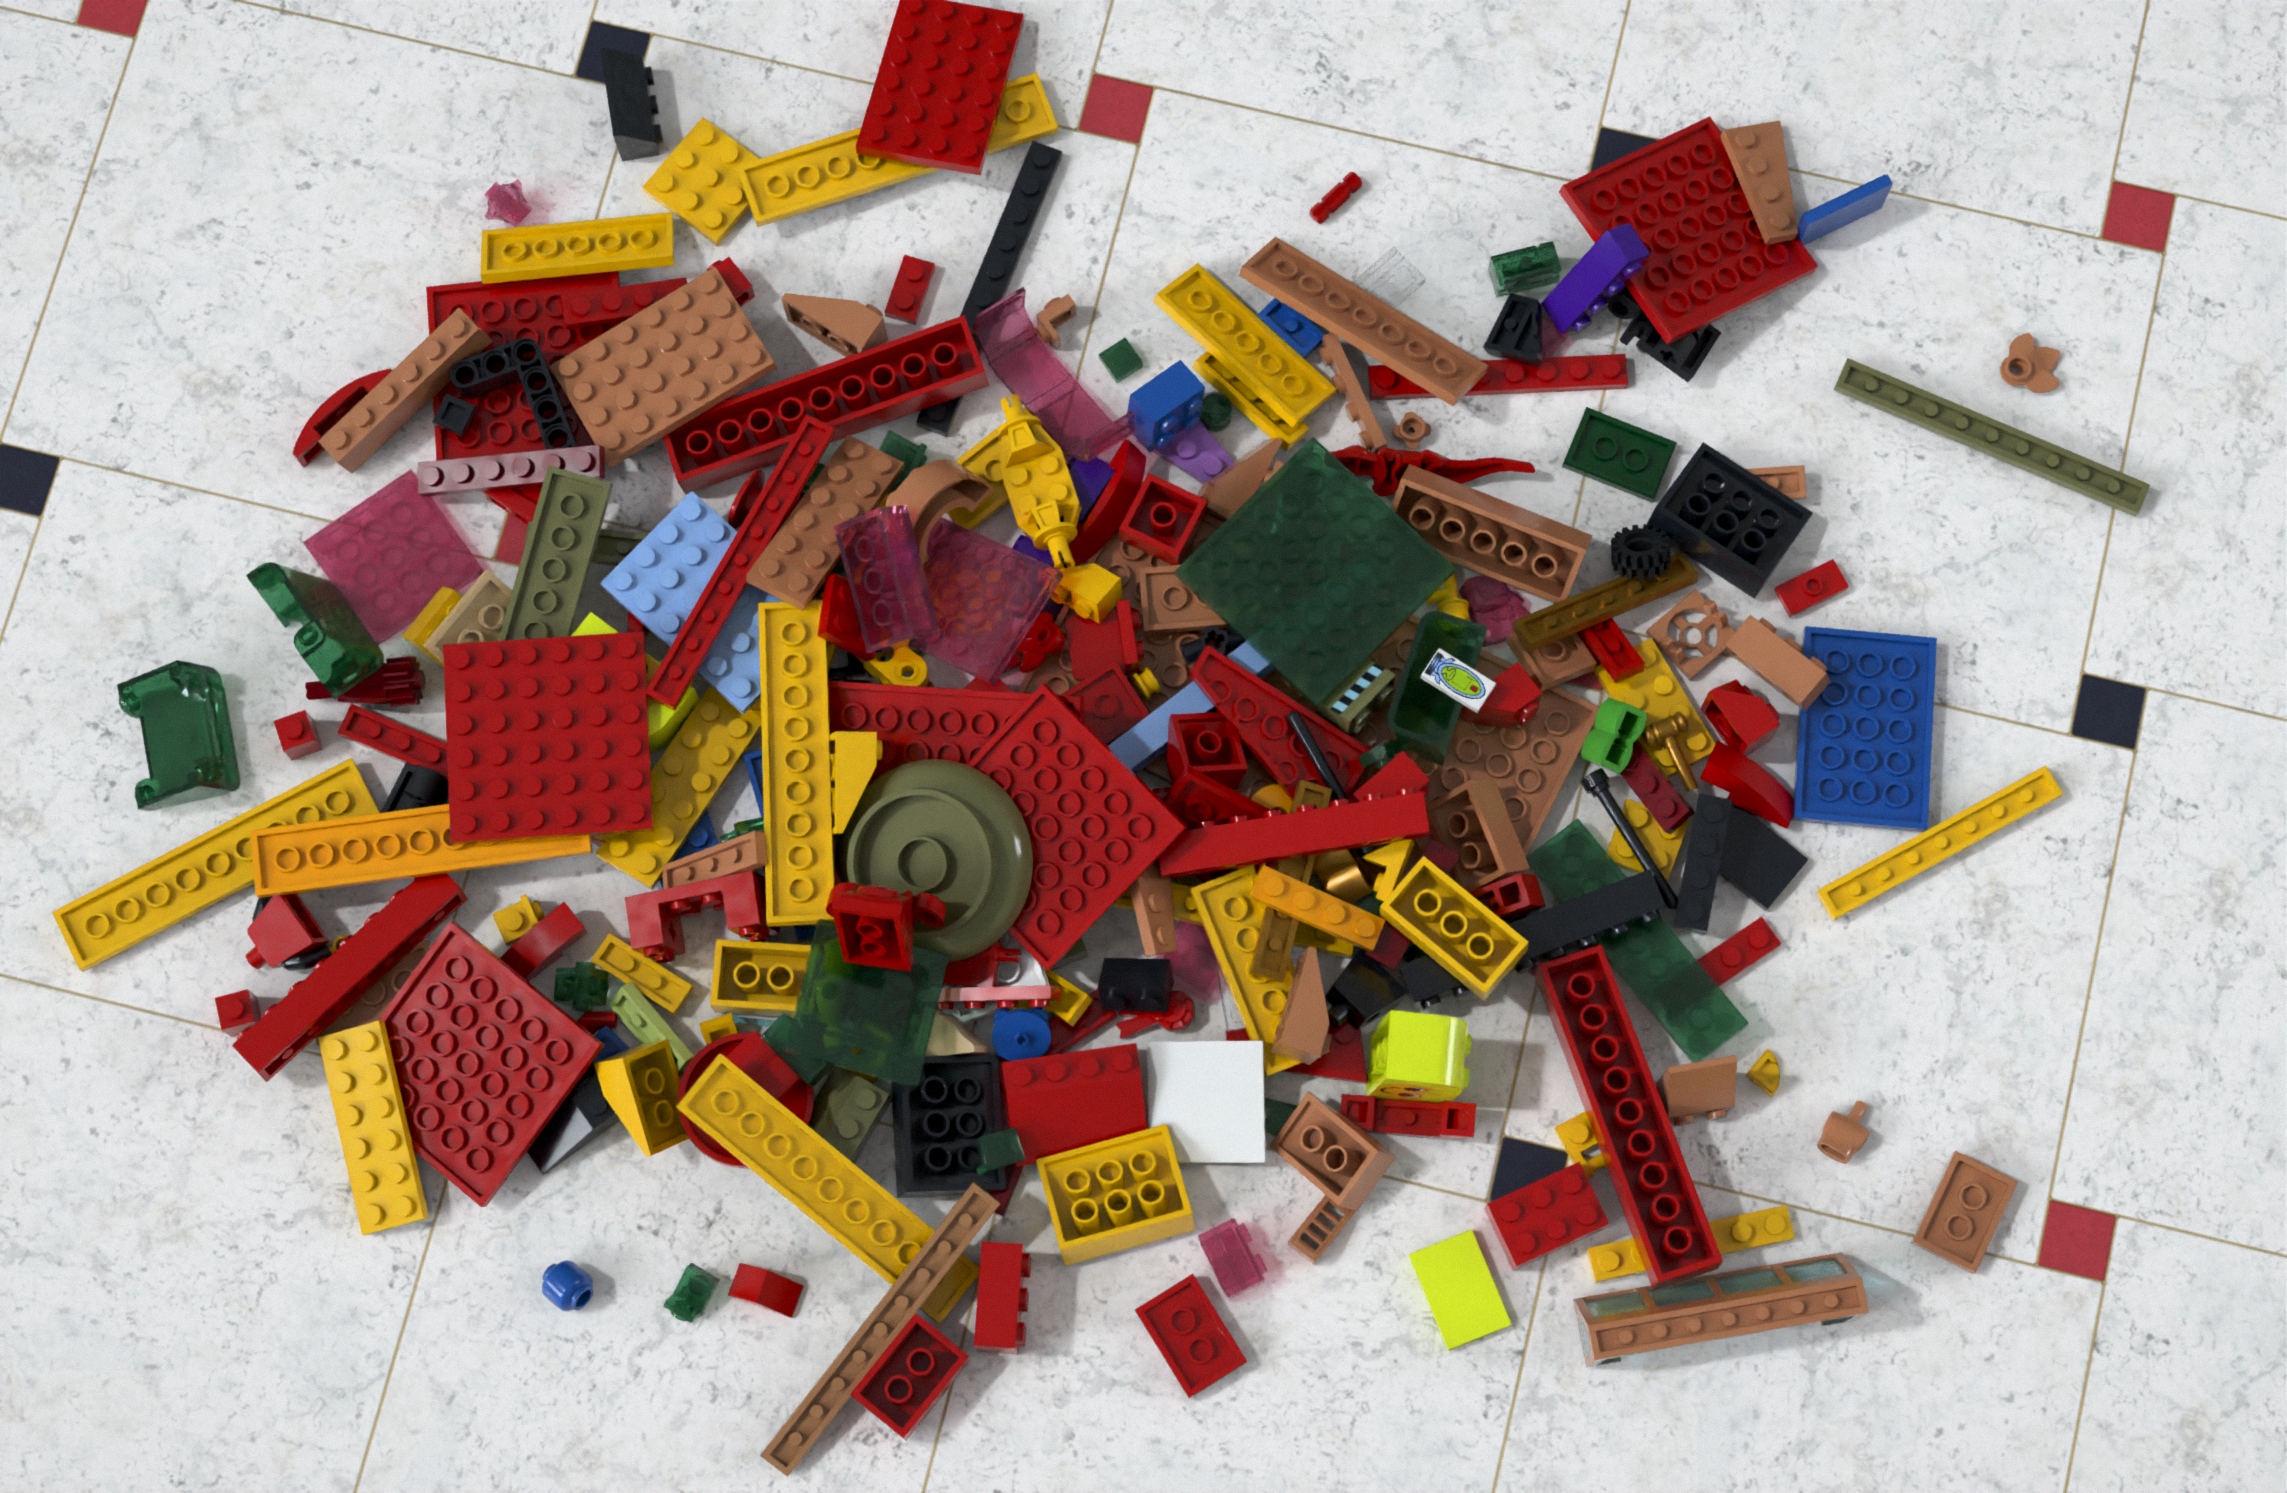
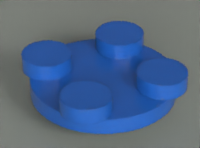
M1034 1007L1031 1009H998L994 1013V1026L992 1029V1043L996 1054L1009 1061L1045 1055L1049 1050L1051 1042V1029L1047 1022V1011L1044 1008Z

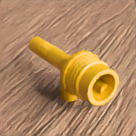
M1441 558L1444 588L1425 591L1426 604L1439 602L1437 611L1439 612L1440 622L1444 631L1450 634H1460L1469 629V602L1458 597L1454 563Z

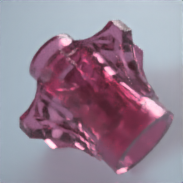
M518 179L515 182L502 185L496 181L484 194L488 199V209L484 217L488 220H502L517 227L532 210L527 205V201L522 193V184Z

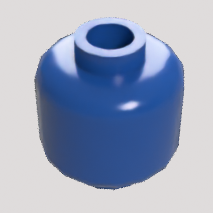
M566 1260L558 1264H552L543 1274L542 1293L562 1311L569 1312L582 1309L593 1295V1280L591 1276L572 1261Z

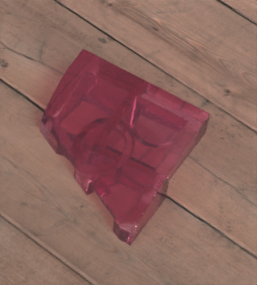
M1486 575L1468 578L1458 590L1461 598L1469 602V617L1482 647L1505 642L1508 634L1514 632L1512 629L1513 621L1531 614L1522 606L1525 600L1517 593L1512 592L1506 583Z

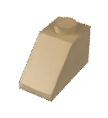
M940 1009L922 1011V1017L910 1018L913 1056H963L989 1053L988 1045L955 1016L942 1015V1010Z

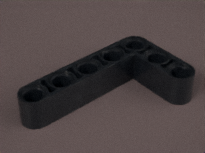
M521 338L461 360L451 368L450 379L458 393L465 398H475L521 381L546 450L578 447L545 357L535 340ZM529 352L535 353V357L527 362L521 361L524 354ZM505 364L502 371L497 373L491 372L494 365ZM474 375V379L470 383H460L464 376ZM546 381V385L542 389H532L535 382ZM549 409L557 410L552 418H542L545 411ZM558 438H567L564 446L553 447V443Z

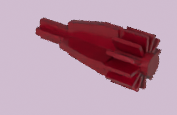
M416 656L387 658V663L367 664L337 673L333 680L306 682V697L308 700L337 697L338 702L390 704L391 707L421 704L420 699H423L421 689H424L426 684L425 674L423 670H419L420 662L416 661Z

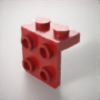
M1129 599L1116 601L1117 610L1110 611L1100 624L1090 618L1086 619L1081 616L1069 617L1066 620L1072 673L1076 681L1086 679L1113 660L1117 662L1124 675L1139 673L1138 661L1144 660L1142 640L1135 641L1134 629H1140L1137 609H1130Z

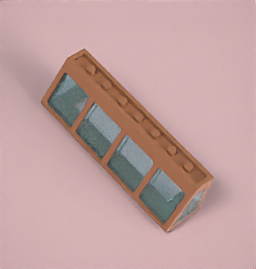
M1842 1252L1686 1279L1653 1290L1652 1286H1645L1573 1299L1586 1368L1620 1362V1357L1787 1327L1821 1322L1822 1326L1850 1322L1869 1313L1862 1277Z

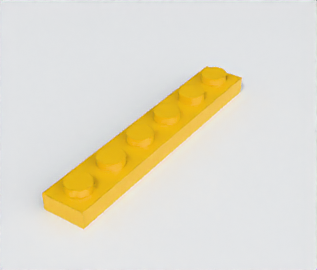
M1787 1205L1708 1222L1721 1255L1795 1239ZM1633 1238L1587 1249L1594 1283L1646 1272Z

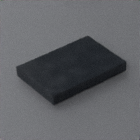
M1731 804L1718 874L1763 910L1767 911L1809 859L1750 812Z

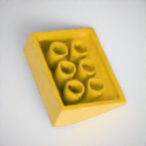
M1167 1124L1036 1159L1064 1266L1196 1230L1193 1213Z

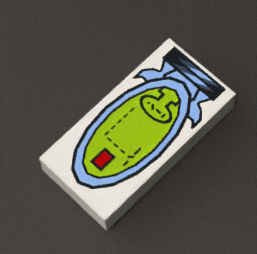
M1440 648L1421 674V679L1476 713L1479 712L1496 685L1492 680Z

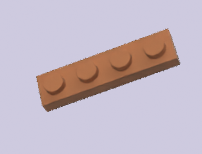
M1332 332L1322 337V348L1319 349L1321 359L1326 367L1331 366L1335 374L1332 377L1333 384L1337 388V393L1339 395L1344 394L1348 402L1345 408L1352 423L1357 421L1361 432L1358 435L1362 446L1367 450L1370 449L1372 453H1378L1379 450L1387 448L1388 443L1337 335H1334Z
M754 830L665 864L662 871L663 889L751 871L767 865L764 832Z

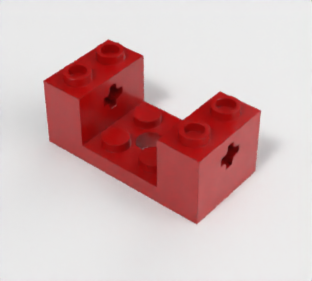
M753 870L625 897L631 948L644 955L645 958L655 960L656 963L671 962L675 960L676 955L686 953L681 915L684 918L696 917L702 914L701 910L713 908L714 911L725 910L727 929L739 935L740 938H745L752 942H767L770 940L771 935L780 934L779 926H767L765 877Z

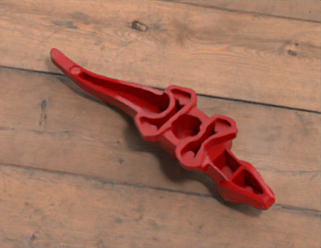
M1352 445L1342 450L1325 454L1324 458L1325 466L1331 469L1339 470L1350 476L1367 475L1373 477L1374 485L1372 490L1381 497L1389 496L1396 492L1409 464L1460 484L1496 472H1535L1534 465L1529 462L1491 457L1478 458L1476 460H1452L1430 450L1418 452L1394 450L1391 448H1384L1379 450L1378 453H1372L1360 445Z

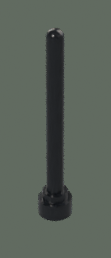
M1291 711L1288 714V721L1327 788L1332 789V798L1334 800L1348 799L1300 713ZM1382 844L1354 849L1358 856L1361 857Z
M1603 768L1591 772L1580 781L1587 794H1592L1594 798L1598 797L1644 871L1651 869L1666 906L1671 910L1677 909L1679 899L1609 791L1610 785L1608 784L1610 781Z

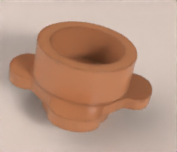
M1408 412L1404 415L1400 425L1393 427L1392 434L1395 438L1402 439L1408 449L1414 450L1419 447V442L1423 437L1430 435L1431 426L1428 423H1424L1416 413ZM1410 428H1413V429L1415 430V432H1414V433H1410V432H1409V429H1410Z

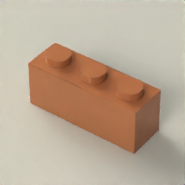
M1749 615L1726 642L1725 647L1728 653L1805 712L1830 683L1826 673L1828 668L1816 657L1812 656L1809 660L1801 654L1802 648L1791 638L1786 637L1783 640L1776 635L1777 629L1766 619L1761 618L1758 621Z

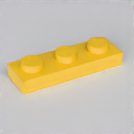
M610 933L590 960L594 965L624 984L631 981L641 994L673 1015L677 1014L693 990L691 984L650 958H645L644 955L632 950L631 946Z

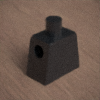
M1362 948L1353 957L1325 996L1332 1005L1327 1012L1329 1023L1334 1028H1338L1347 1020L1355 1029L1359 1030L1396 1008L1407 994V991L1381 964L1365 956L1366 950Z

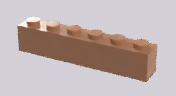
M459 307L318 442L339 465L353 474L451 381L450 371L455 363L480 354L492 340Z

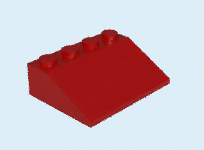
M1136 1043L1002 1062L1000 1066L1015 1167L1037 1164L1036 1159L1147 1129L1142 1078Z

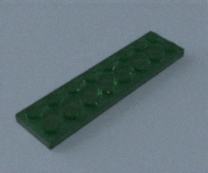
M1578 818L1526 857L1531 869L1560 904L1627 878ZM1662 918L1646 926H1643L1641 922L1629 926V932L1615 938H1611L1610 934L1598 938L1599 943L1595 946L1602 944L1608 962L1692 1063L1703 1061L1748 1026L1749 1022Z

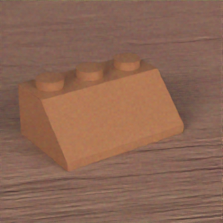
M1494 778L1469 780L1427 804L1430 829L1434 839L1460 854L1449 873V877L1467 892L1530 870Z

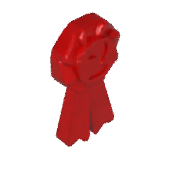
M1172 991L1168 1012L1119 1011V1015L1122 1017H1135L1116 1024L1121 1030L1119 1036L1121 1039H1126L1158 1024L1169 1032L1185 1030L1195 1018L1194 1001L1182 991Z

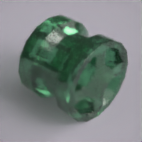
M1218 393L1206 396L1201 407L1200 421L1207 430L1212 432H1220L1226 429L1232 419L1231 402L1226 396Z

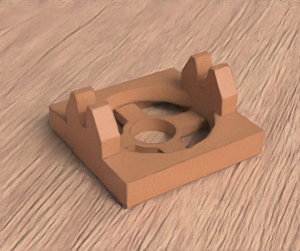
M1696 589L1646 631V634L1650 638L1652 637L1655 644L1689 680L1693 679L1727 650L1725 644L1735 633L1728 624L1726 613L1724 611L1719 612L1716 602L1712 600L1706 601ZM1695 611L1703 613L1707 617L1697 624L1694 622L1688 623L1680 614ZM1671 622L1680 630L1679 640L1675 644L1674 639L1668 636ZM1715 624L1717 640L1712 649L1704 641L1705 631ZM1693 627L1699 630L1701 633L1700 642L1697 644L1687 643L1683 638L1685 629ZM1685 648H1697L1703 657H1686L1683 650Z

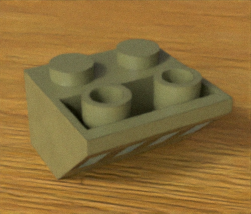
M1364 658L1319 703L1318 712L1330 724L1350 736L1353 732L1358 735L1370 723L1369 716L1376 709L1381 712L1392 701L1393 696L1391 694L1395 690L1393 686L1396 675L1390 670Z

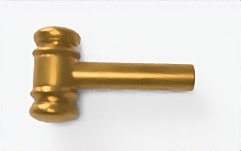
M1677 711L1673 716L1668 715V717L1651 723L1650 726H1645L1642 736L1646 744L1651 748L1655 747L1657 743L1662 744L1664 742L1686 792H1690L1699 786L1676 736H1680V733L1688 732V723L1685 716Z

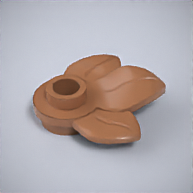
M2022 334L2016 337L2009 346V356L2003 360L2000 366L2001 378L2008 385L2015 387L2024 385L2034 393L2050 392L2060 384L2057 378L2050 373L2058 361L2060 352L2049 347H2035L2031 334ZM2010 368H2018L2021 375L2016 376L2012 374Z

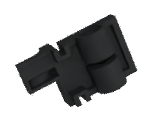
M1626 287L1608 300L1609 305L1607 307L1614 316L1620 319L1633 318L1621 336L1620 342L1627 346L1636 336L1639 338L1636 344L1637 347L1686 382H1689L1694 377L1722 333L1709 324L1667 345Z
M406 762L380 813L449 804L448 779L431 769L420 765L414 766Z

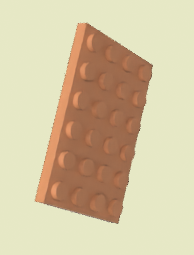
M716 267L549 366L595 445L604 447L605 462L609 468L614 467L777 369L775 362Z

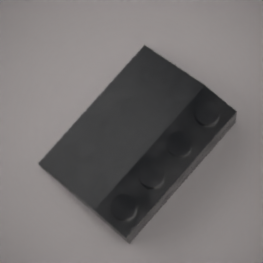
M1703 442L1655 507L1646 525H1649V529L1656 526L1660 528V532L1664 530L1667 536H1669L1672 546L1755 599L1813 512Z
M998 1055L902 1056L890 1063L897 1198L963 1194L973 1181L987 1192L1006 1190Z
M592 1065L589 1066L527 1151L543 1175L620 1121L603 1096L598 1075Z

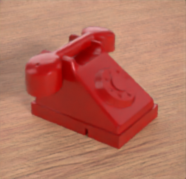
M850 882L839 883L831 889L826 906V912L834 917L835 925L837 926L836 930L844 962L911 972L913 964L912 946L915 918L927 926L938 928L943 926L947 911L944 902L929 893L913 895L910 890H907L905 893H898L897 889L887 886L858 885Z

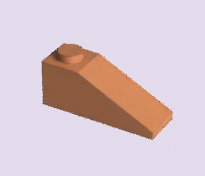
M1279 438L1264 440L1219 474L1206 481L1200 488L1198 496L1207 500V514L1231 526H1239L1282 440Z

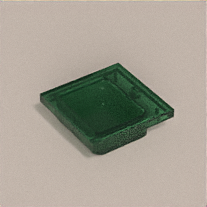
M819 919L816 924L784 1052L916 1088L919 1084L949 956L912 946L913 964L911 972L846 963L842 956L836 930L837 926L833 922ZM851 1048L860 1050L861 1054L852 1052Z

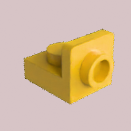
M526 894L520 896V902L492 914L507 946L516 943L545 917L537 900L532 902Z

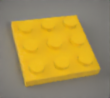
M702 117L642 188L646 194L718 246L750 208L736 166L758 160L759 158Z

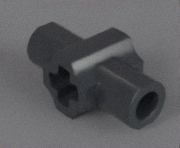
M1242 623L1224 630L1214 625L1204 629L1202 638L1180 645V649L1188 666L1196 662L1204 647L1209 645L1210 640H1215L1217 644H1220V648L1215 650L1225 656L1227 651L1238 648L1248 640V636Z

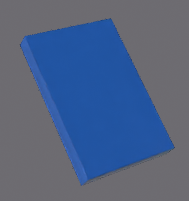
M1884 174L1803 213L1797 227V237L1803 245L1809 244L1881 209L1893 185L1888 174Z

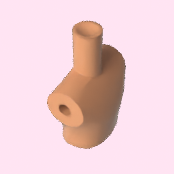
M1856 1101L1848 1116L1832 1111L1823 1127V1133L1817 1144L1818 1149L1831 1159L1847 1164L1852 1156L1862 1149L1871 1133L1859 1124L1868 1110V1106L1862 1101Z

